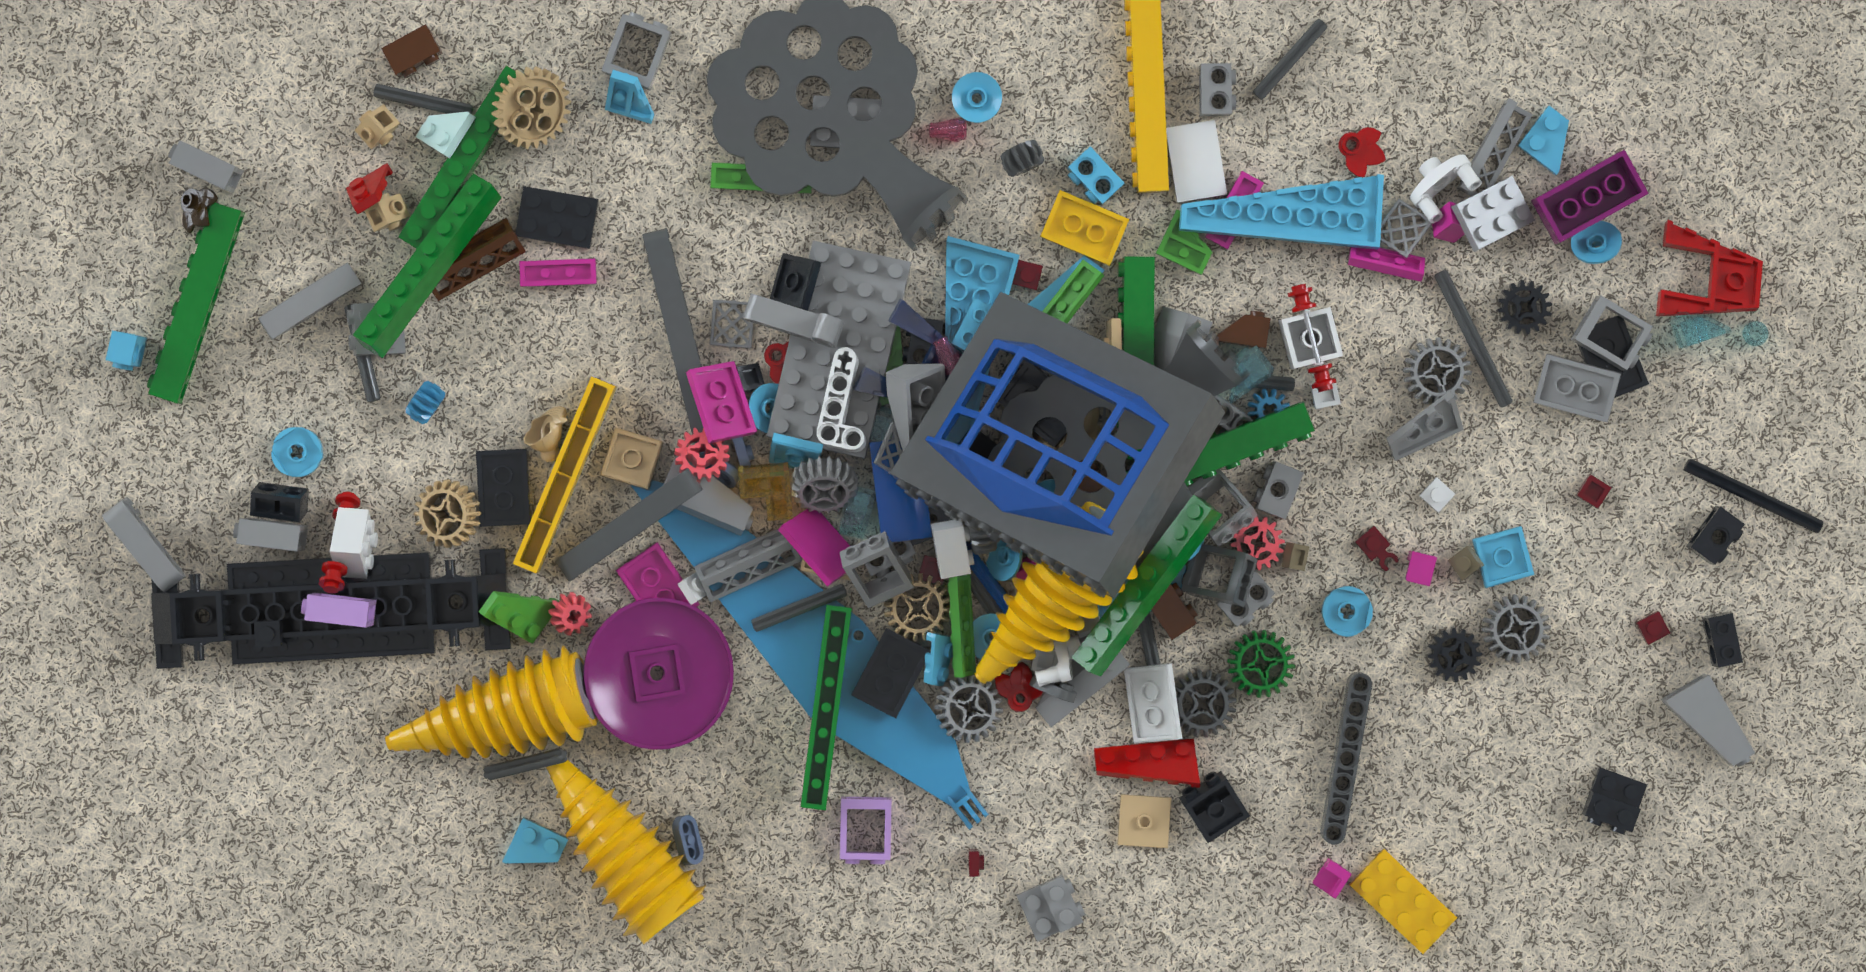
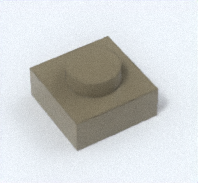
M1286 542L1281 567L1305 571L1309 546Z
M1470 545L1447 560L1462 581L1484 566Z

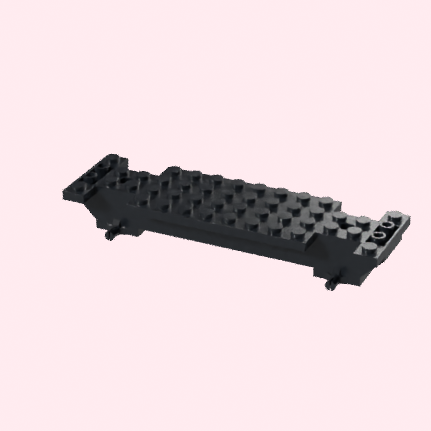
M506 548L480 549L481 575L465 576L456 575V559L444 560L446 575L432 577L430 552L373 555L372 570L368 569L367 579L341 577L345 582L343 590L337 593H327L319 586V579L326 575L322 572V564L332 561V558L228 563V589H201L200 574H189V590L179 591L178 582L168 591L163 592L151 579L156 669L184 667L183 644L194 647V661H204V645L211 642L231 641L232 665L436 653L435 630L441 629L449 632V647L460 646L459 631L465 628L483 626L485 651L511 649V632L479 613V610L493 591L508 593ZM312 593L377 600L374 625L364 628L304 620L305 614H301L302 601L307 599L308 594ZM455 594L463 598V605L460 609L454 608L451 605V598ZM201 609H206L210 614V618L206 623L199 619ZM281 620L283 646L255 647L254 622Z

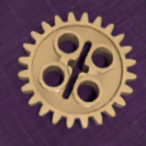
M537 66L533 70L525 67L524 74L516 70V78L508 75L509 84H500L503 92H495V95L500 98L499 101L492 102V105L498 108V110L492 112V115L498 118L493 122L495 126L499 127L498 133L505 136L504 139L508 142H512L517 147L521 145L526 149L530 145L538 148L539 141L547 145V137L555 140L554 132L556 130L559 132L563 131L559 125L561 123H568L563 118L564 114L571 113L570 110L565 108L566 105L571 103V100L565 98L570 93L563 88L565 82L558 80V75L551 73V71L545 68L542 70ZM525 90L524 96L520 98L521 93ZM548 92L547 97L543 100V96ZM521 115L520 120L515 123L516 118ZM543 117V121L538 125L539 120Z

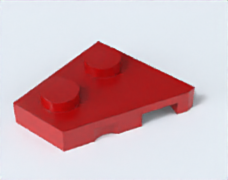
M388 163L363 178L358 177L346 187L352 207L357 214L380 201L383 195L382 192L388 184L385 177L393 173Z

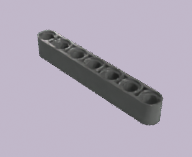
M686 469L555 561L567 580L569 582L578 575L584 573L695 496L703 488L690 469Z
M1354 672L1347 679L1320 834L1326 842L1332 845L1341 843L1346 836L1370 702L1372 681L1367 674L1362 672ZM1358 677L1365 679V687L1362 690H1355L1353 686L1354 680ZM1353 702H1359L1361 705V710L1356 715H1351L1349 712V706ZM1348 727H1355L1357 730L1356 737L1347 740L1344 736L1345 730ZM1345 751H1349L1352 754V760L1349 764H1342L1340 762V756ZM1341 776L1347 777V786L1343 789H1337L1336 780ZM1336 801H1341L1343 803V810L1338 814L1332 813V804ZM1337 826L1339 829L1338 836L1333 839L1328 838V828Z

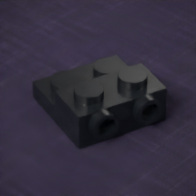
M1598 767L1582 814L1588 816L1587 822L1601 826L1602 822L1612 825L1610 830L1625 835L1626 831L1633 832L1641 810L1639 807L1648 784Z
M1222 771L1208 773L1203 779L1204 782L1200 784V788L1188 786L1183 790V795L1179 797L1207 843L1250 817Z

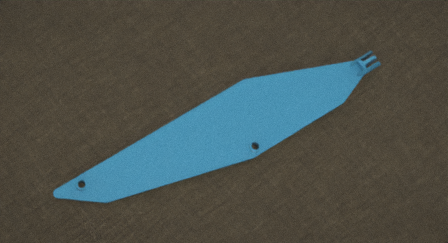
M652 480L649 490L632 485L631 487L643 500L662 487L664 483ZM674 509L658 520L693 567L757 538L748 530L744 529L740 536L677 509ZM763 561L759 563L756 569L762 570L766 568L769 562ZM790 566L721 597L719 600L810 718H812L826 605L845 606L836 600L756 632L751 623L752 619L824 591L794 566ZM746 572L735 574L733 579L740 580L744 578ZM717 582L709 587L712 591H716L722 587L723 583ZM851 612L836 736L950 805L969 830L972 829V824L959 809L961 805H963L977 824L981 820L967 803L969 799L972 800L985 818L989 814L970 791L956 741L952 736L946 735V728L941 729L939 727L941 721L936 719V715L917 690L912 687L896 719L851 695L879 642L866 624ZM855 631H861L863 633V638L861 640H856L854 638Z

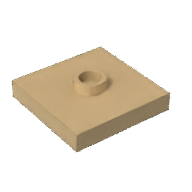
M1111 318L1106 321V338H1103V341L1122 350L1120 318Z
M615 427L600 476L649 490L664 442Z
M1121 794L1117 844L1168 848L1171 797Z

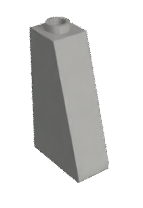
M675 456L664 484L680 474L679 471L682 465L675 464V459L679 456ZM688 462L691 466H693L694 468H696V467L692 464V462ZM712 475L711 482L702 477L699 484L703 490L676 508L740 536L744 529L749 531L754 520V516L750 515L753 507Z
M1702 674L1661 699L1678 718L1728 764L1732 766L1737 765V767L1742 766L1751 760V755L1755 754L1710 675Z

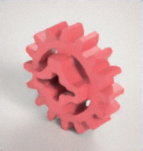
M693 428V435L685 432V441L678 439L677 445L680 448H675L674 455L679 456L675 459V464L682 465L679 472L682 473L689 468L692 474L697 477L698 483L701 482L702 477H705L708 482H711V475L719 478L720 470L725 471L727 468L725 462H728L730 455L726 454L729 451V445H722L724 441L711 443L716 447L713 448L708 443L704 428L701 433L698 432L697 428ZM700 452H704V453H705V454H704V455H705L704 458H700V457H699V456H700V455H699ZM688 462H692V464H693L696 468H694L693 466H691ZM711 464L714 465V466H712L711 468L705 469L706 467H708V466L711 465Z
M1255 517L1249 526L1243 527L1238 533L1234 534L1235 542L1229 543V546L1236 547V551L1243 552L1241 542L1245 543L1249 550L1248 554L1255 558H1258L1259 554L1265 551L1271 552L1267 557L1257 561V570H1261L1262 564L1270 568V560L1279 561L1276 553L1284 552L1283 549L1279 548V544L1285 543V540L1278 538L1282 530H1274L1276 526L1274 521L1268 525L1267 517H1263L1261 522H1259L1258 517ZM1257 526L1254 533L1250 535L1243 534L1247 529ZM1267 530L1271 533L1274 544L1268 541L1266 537ZM1258 536H1260V541L1263 542V546L1257 547V549L1254 550V545L1251 544V540L1257 539Z

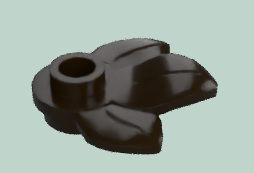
M206 187L200 190L190 188L182 195V223L188 233L191 234L195 226L207 227L210 225L207 207L213 205L218 200L214 191Z

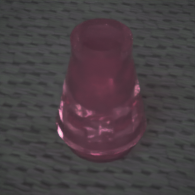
M958 117L930 123V138L954 142L966 140V120H960Z
M947 336L934 341L933 345L938 362L944 365L945 375L947 376L951 374L961 356L949 342Z

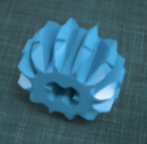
M430 381L424 382L409 402L405 413L415 422L427 423L445 398V392L435 383L433 384Z
M1262 389L1261 394L1263 398L1256 393L1252 395L1257 404L1248 402L1247 406L1255 408V411L1248 412L1247 415L1249 417L1256 415L1257 418L1254 419L1256 420L1266 416L1262 411L1265 410L1263 409L1264 404H1272L1275 408L1272 411L1275 412L1289 407L1290 404L1280 403L1285 398L1284 394L1279 395L1277 399L1275 398L1277 394L1276 389L1271 390L1269 397L1267 390Z

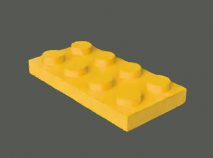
M1384 848L1349 884L1422 954L1457 919L1446 906Z

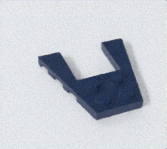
M899 299L888 321L931 343L921 364H943L946 382L962 353L952 346L904 300ZM864 366L853 389L859 392L887 397L886 377Z

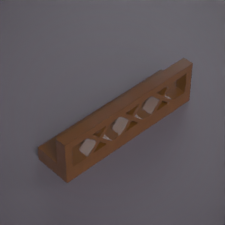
M507 217L472 237L441 279L449 281L448 286L440 291L435 287L432 291L438 301L526 252ZM512 240L517 246L509 252L502 251L503 246ZM486 255L494 256L492 262L480 264L482 257ZM465 267L472 268L469 275L465 277L457 276L459 270Z

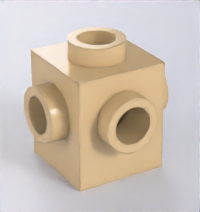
M383 104L373 111L368 110L359 118L361 123L355 129V132L370 149L375 148L379 144L383 147L394 138L392 133L400 122Z
M385 193L378 203L365 210L374 232L386 228L389 231L396 230L403 226L402 221L410 217L400 193L393 196Z

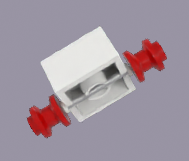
M1306 283L1291 287L1292 292L1287 293L1288 297L1294 298L1296 306L1291 309L1292 313L1302 312H1300V315L1278 321L1290 368L1295 369L1313 364L1317 367L1307 369L1308 373L1314 374L1316 381L1311 385L1312 389L1317 388L1318 393L1333 389L1332 384L1337 383L1334 378H1330L1328 370L1333 367L1332 363L1322 364H1324L1323 361L1343 356L1331 307L1310 312L1307 309L1317 307L1315 302H1310L1309 293L1313 291L1312 287L1307 288Z
M348 491L338 494L335 498V503L339 507L335 508L332 513V517L336 520L330 547L332 561L322 564V572L326 575L319 579V586L327 593H337L344 589L345 582L341 577L367 579L368 569L372 570L374 557L371 554L372 547L376 548L378 542V534L374 532L375 521L371 520L369 510L357 509L360 507L361 500L356 494Z

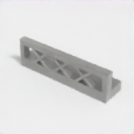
M1510 98L1504 101L1471 162V168L1479 178L1484 177L1485 189L1495 184L1532 116L1531 113L1518 107V103ZM1513 111L1524 116L1520 126L1510 129L1508 120ZM1517 130L1516 134L1513 137L1511 131ZM1508 133L1510 145L1508 148L1498 151L1496 145L1498 138L1501 134ZM1505 152L1502 159H1500L1499 153ZM1496 155L1498 162L1496 170L1486 173L1484 164L1487 158ZM1493 174L1490 181H1488L1487 175ZM1461 180L1457 187L1458 190L1469 196L1477 194L1474 191H1470Z
M776 529L696 565L694 568L709 601L713 602L801 562L802 559L793 546ZM792 549L793 556L786 559L779 558L783 552ZM763 561L769 562L766 568L762 570L756 569L759 563ZM746 572L744 578L740 580L733 579L735 574ZM717 582L723 583L720 589L713 592L708 587Z

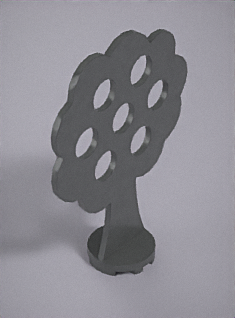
M804 0L797 14L782 10L765 12L753 19L744 30L740 48L730 49L720 54L709 67L707 75L708 92L717 104L712 117L713 133L724 150L733 156L744 158L746 171L753 183L766 193L785 196L796 194L810 186L822 195L836 197L853 191L865 178L887 205L903 237L902 240L913 251L918 250L916 244L924 238L929 242L937 236L935 229L943 221L949 225L955 219L953 211L961 201L965 205L968 202V197L957 186L955 187L926 172L903 155L891 143V141L901 138L909 131L915 120L916 103L911 92L916 83L918 69L916 59L910 49L899 42L895 23L880 8L864 5L850 9L843 0ZM797 28H813L821 36L820 50L810 59H798L791 55L788 50V38ZM848 39H863L872 48L871 61L861 70H848L839 62V48ZM756 68H770L779 77V88L769 99H755L746 91L745 83L747 76ZM807 78H821L830 87V99L820 109H805L797 101V89L801 82ZM859 89H872L879 94L882 100L880 113L870 121L856 120L848 111L849 98ZM770 117L779 118L784 121L789 130L788 140L782 147L776 150L763 149L755 140L756 127L762 120ZM824 128L837 134L840 140V148L834 158L829 161L820 162L808 155L806 142L812 132Z
M1197 320L1186 330L1187 332L1178 350L1164 371L1211 393L1215 397L1233 387L1240 386L1250 376L1248 370L1242 373L1236 366L1237 356L1230 349L1224 353L1218 346L1219 337L1213 331L1207 335L1199 328L1201 321ZM1052 374L1042 382L1037 390L1022 392L1012 398L1003 409L1000 422L1033 439V427L1037 421L1045 417L1057 418L1066 427L1067 438L1063 446L1056 451L1080 462L1086 457L1095 442L1085 431V416L1089 411L1097 407H1105L1113 411L1116 405ZM1124 410L1118 420L1119 427L1114 437L1135 450L1142 449L1155 427L1143 418ZM1002 433L1004 439L993 447L988 460L995 461L1009 436ZM1017 442L1004 462L1003 467L1023 477L1025 472L1035 468L1042 453L1021 442ZM1104 443L1095 459L1104 465L1107 471V479L1117 485H1121L1127 475L1125 461L1128 455L1109 443ZM1050 459L1045 469L1054 477L1056 485L1054 493L1062 496L1073 478V469L1055 459ZM1185 482L1145 546L1144 553L1135 563L1137 569L1192 497L1191 491ZM1104 486L1094 492H1086L1077 488L1070 502L1080 507L1085 502H1092L1107 509L1114 497V492Z

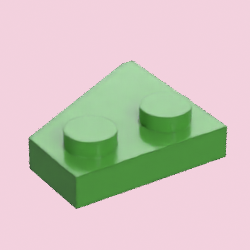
M1176 210L1155 254L1202 275L1212 251L1199 237L1197 232L1179 231L1180 211Z

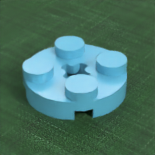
M304 427L287 428L280 432L273 442L271 457L275 467L281 473L291 477H304L313 473L323 459V446L320 439L314 432ZM294 445L298 448H303L302 458L299 459L297 456L293 458L291 456Z
M1341 586L1332 590L1325 597L1321 613L1325 625L1333 633L1350 637L1357 635L1369 626L1373 616V607L1369 598L1362 590L1352 586ZM1346 604H1350V609L1354 610V613L1349 615L1348 618H1343L1344 614L1340 612V609L1345 608Z

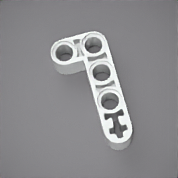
M842 347L834 354L817 427V437L827 447L849 452H859L866 446L864 433L859 428L845 425L859 365L857 355L848 347ZM846 355H849L852 362H847L845 367L846 372L850 373V375L843 373L844 364L840 361L841 358H846ZM839 379L847 381V386L842 391L834 389V384ZM835 403L840 404L841 412L836 416L829 415V407ZM828 428H833L836 431L835 437L830 441L824 440V431ZM854 433L859 434L861 437L859 444L856 446L848 445V437Z

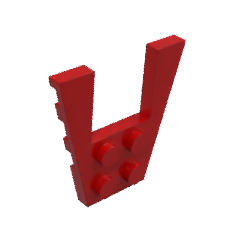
M1667 220L1664 226L1663 247L1711 255L1708 296L1705 298L1661 289L1658 292L1656 316L1756 311L1759 308L1762 260L1733 248L1731 250L1720 245L1719 241L1712 238L1708 240L1697 235V232L1687 227L1683 229L1674 225L1673 221Z

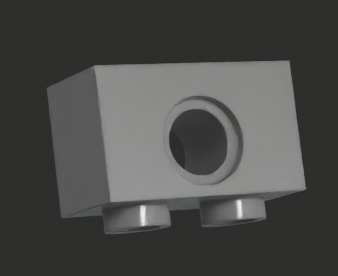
M1273 461L1272 466L1268 464L1262 477L1266 479L1263 489L1258 488L1253 502L1257 503L1255 508L1286 520L1304 472ZM1275 482H1279L1283 486V493L1278 497L1273 496L1271 493V486Z

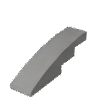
M347 262L265 313L258 320L271 340L308 320L320 310L336 302L340 297L359 287L362 283Z

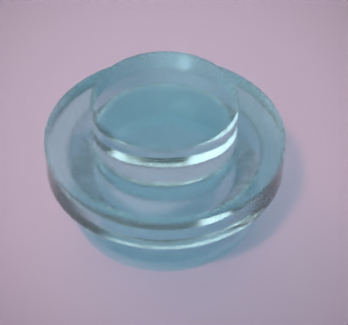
M1760 321L1749 322L1743 329V339L1751 346H1760L1768 338V329Z

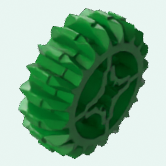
M1253 630L1251 631L1252 639L1249 640L1248 636L1243 634L1244 644L1237 640L1234 642L1239 649L1238 651L1234 649L1229 650V653L1236 656L1235 659H1227V663L1234 664L1235 667L1229 668L1227 671L1229 674H1237L1231 679L1233 683L1241 680L1237 687L1240 691L1248 686L1246 694L1249 696L1255 689L1257 698L1261 697L1262 690L1265 691L1266 697H1271V688L1278 694L1280 693V689L1277 686L1279 683L1284 687L1288 686L1283 678L1285 676L1290 679L1293 678V675L1287 672V668L1295 669L1294 664L1288 663V660L1294 659L1295 656L1294 654L1286 655L1285 652L1289 651L1291 646L1285 645L1281 647L1285 640L1283 637H1280L1276 642L1274 641L1276 638L1275 632H1271L1269 638H1266V630H1261L1260 637ZM1260 643L1272 645L1278 651L1279 656H1265ZM1253 645V659L1245 664H1241L1243 654ZM1259 656L1264 661H1272L1267 663L1263 672L1259 667L1252 666L1255 665V661L1258 662ZM1281 663L1278 675L1269 682L1270 668ZM1256 671L1262 684L1249 682L1242 672Z

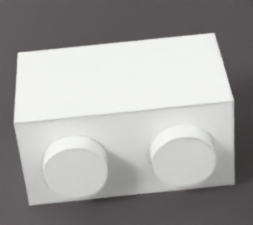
M961 519L931 524L938 571L941 579L971 574L970 565H974L972 550H967L966 541H970L968 526H963Z

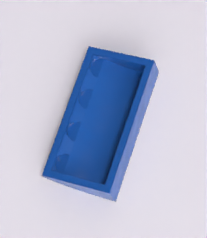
M883 441L869 443L880 533L885 531L891 542L932 537L929 508L924 503L925 500L920 497L915 500L905 494V490L895 484L897 480L891 474L873 463ZM895 443L888 445L891 454L897 452ZM884 450L882 457L887 455L886 450ZM899 455L892 457L894 466L899 459ZM882 460V464L890 468L889 460Z

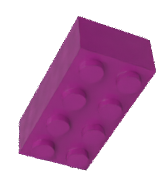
M1624 149L1532 199L1531 202L1554 244H1558L1649 193Z

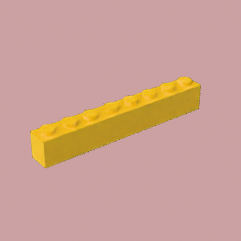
M1124 0V11H1129V21H1125V35L1130 36L1131 45L1126 46L1127 62L1131 61L1132 71L1127 72V84L1133 90V97H1128L1129 112H1134V122L1129 123L1130 137H1135V147H1131V163L1136 162V172L1132 173V188H1137V193L1168 192L1169 178L1161 0Z
M591 376L514 559V565L534 573L540 572L617 386Z

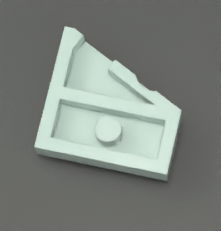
M469 112L430 115L421 126L416 138L446 157L451 158L476 117Z

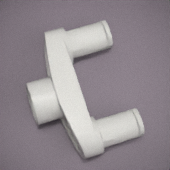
M1464 154L1454 156L1444 163H1441L1437 157H1433L1425 161L1419 168L1424 179L1414 189L1410 199L1416 208L1422 210L1430 223H1436L1443 217L1442 212L1432 200L1437 193L1457 176L1461 178L1470 191L1477 189L1482 184V181L1471 168V162Z
M1078 635L1070 637L1066 642L1053 640L1058 663L1056 664L1057 666L1035 671L1039 687L1059 681L1063 683L1073 679L1072 656L1080 646Z

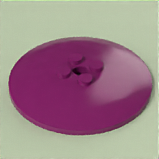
M646 598L618 609L597 629L585 655L583 682L586 697L589 699L594 715L611 734L628 744L652 750L671 749L699 738L720 718L732 691L734 679L733 659L724 634L717 624L703 611L691 604L676 599ZM654 666H660L663 670V675L659 680H653L650 676V670Z

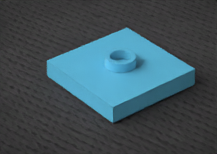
M774 433L769 462L795 469V467L800 466L801 462H808L809 457L814 460L818 459L819 456L821 457L823 444Z
M1522 526L1472 539L1475 553L1484 564L1480 568L1485 588L1535 575Z

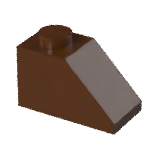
M1250 311V315H1243L1218 333L1219 342L1265 349L1271 318H1266L1264 312Z

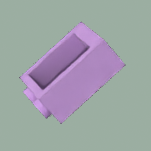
M312 593L307 595V599H303L301 614H305L304 620L367 628L374 625L377 600Z
M841 796L840 859H845L846 864H860V860H870V864H885V860H890L892 797ZM847 809L885 810L884 852L847 851Z

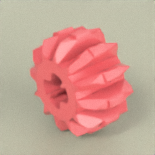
M569 592L567 597L564 594H560L559 602L552 600L555 608L548 610L549 614L553 616L550 619V623L555 626L559 633L564 631L566 635L571 636L574 630L577 634H581L580 627L582 625L588 627V623L585 620L592 618V614L588 612L591 605L585 602V598L582 595L576 597L574 592Z

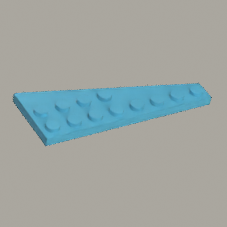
M1378 174L1377 176L1365 178L1358 177L1345 181H1331L1325 184L1305 185L1265 193L1258 192L1245 196H1232L1225 199L1185 203L1180 207L1179 231L1379 249L1384 175Z
M950 236L947 237L945 339L950 344L974 299L992 306L1000 292L1007 295L1010 294L1020 255ZM955 347L959 352L963 354V350ZM990 367L988 368L985 375H988ZM979 383L965 406L966 408L979 411L985 383ZM960 415L945 440L958 444L975 420Z

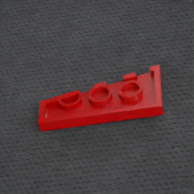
M1194 739L1094 748L1096 775L1124 779L1134 777L1142 778L1143 781L1148 782L1158 780L1166 781L1172 785L1182 783L1200 788Z

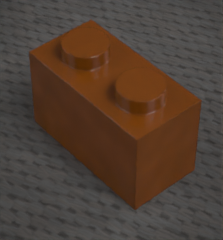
M426 24L381 48L397 77L403 76L404 79L418 72L416 68L423 64L430 66L440 60L438 56L443 54L430 28Z

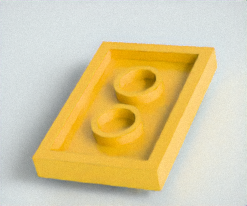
M1059 190L1040 237L1110 266L1129 219Z

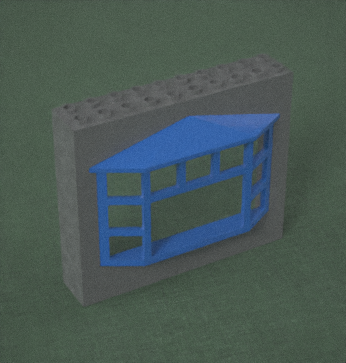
M1000 292L890 474L897 480L895 484L904 489V493L911 498L917 500L920 497L932 509L938 510V508H941L953 520L958 521L960 518L966 522V526L978 532L981 529L993 541L999 543L1002 540L1014 552L1020 553L1023 551L1028 554L1027 557L1037 564L1044 562L1049 565L1048 568L1058 575H1062L1064 572L1070 576L1069 579L1082 587L1085 583L1091 587L1090 590L1100 597L1104 598L1105 595L1115 598L1218 426L1225 411L1211 393ZM999 350H1003L1015 355L1003 376L998 379L985 375ZM1023 360L1116 405L1083 462H1078L989 417ZM980 382L994 386V391L980 412L965 407ZM1124 410L1143 418L1155 427L1141 452L1111 435ZM960 415L974 419V424L960 445L945 440ZM983 425H988L1009 436L993 462L969 450ZM1017 442H1021L1042 453L1041 458L1027 479L1003 467L1004 462ZM1104 443H1109L1135 460L1121 485H1117L1091 469V465ZM1050 459H1055L1076 470L1074 477L1062 496H1058L1036 484ZM1085 476L1114 492V497L1101 519H1097L1070 502Z

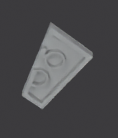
M1448 391L1386 438L1391 455L1395 461L1464 430L1452 392Z

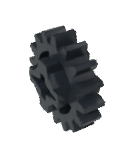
M1524 280L1518 282V287L1514 283L1509 284L1510 291L1505 289L1501 291L1505 296L1504 299H1497V302L1502 304V308L1496 309V312L1503 313V317L1499 321L1508 322L1505 328L1507 330L1515 327L1514 334H1519L1521 329H1523L1525 335L1530 334V328L1535 332L1540 331L1538 324L1546 325L1547 322L1544 317L1552 315V313L1546 311L1547 307L1552 306L1551 302H1546L1545 300L1549 293H1541L1542 285L1534 288V281H1529L1527 286H1525ZM1518 291L1530 292L1526 297H1520L1515 294ZM1537 300H1539L1540 303V312L1537 310L1536 307ZM1529 301L1527 305L1529 312L1520 314L1522 307L1519 304ZM1509 303L1512 305L1513 311L1511 316L1508 311ZM1523 318H1529L1533 321L1530 324L1519 323Z
M1451 627L1449 634L1445 630H1441L1442 637L1439 638L1434 635L1433 639L1436 643L1434 645L1428 644L1427 646L1432 649V653L1426 654V657L1433 660L1428 666L1430 668H1437L1434 672L1436 676L1443 673V680L1445 681L1450 676H1452L1453 682H1458V676H1461L1463 680H1467L1466 673L1475 674L1473 666L1481 665L1476 660V657L1482 656V653L1475 649L1480 646V643H1472L1474 635L1469 634L1465 636L1466 630L1461 629L1458 634L1454 627ZM1454 638L1452 644L1445 647L1442 646L1446 640ZM1465 643L1470 649V656L1464 650ZM1457 648V653L1460 654L1459 659L1454 658L1452 662L1449 652L1455 651ZM1438 654L1442 655L1445 661L1444 668L1439 662ZM1463 663L1467 664L1463 669L1454 672L1457 666Z

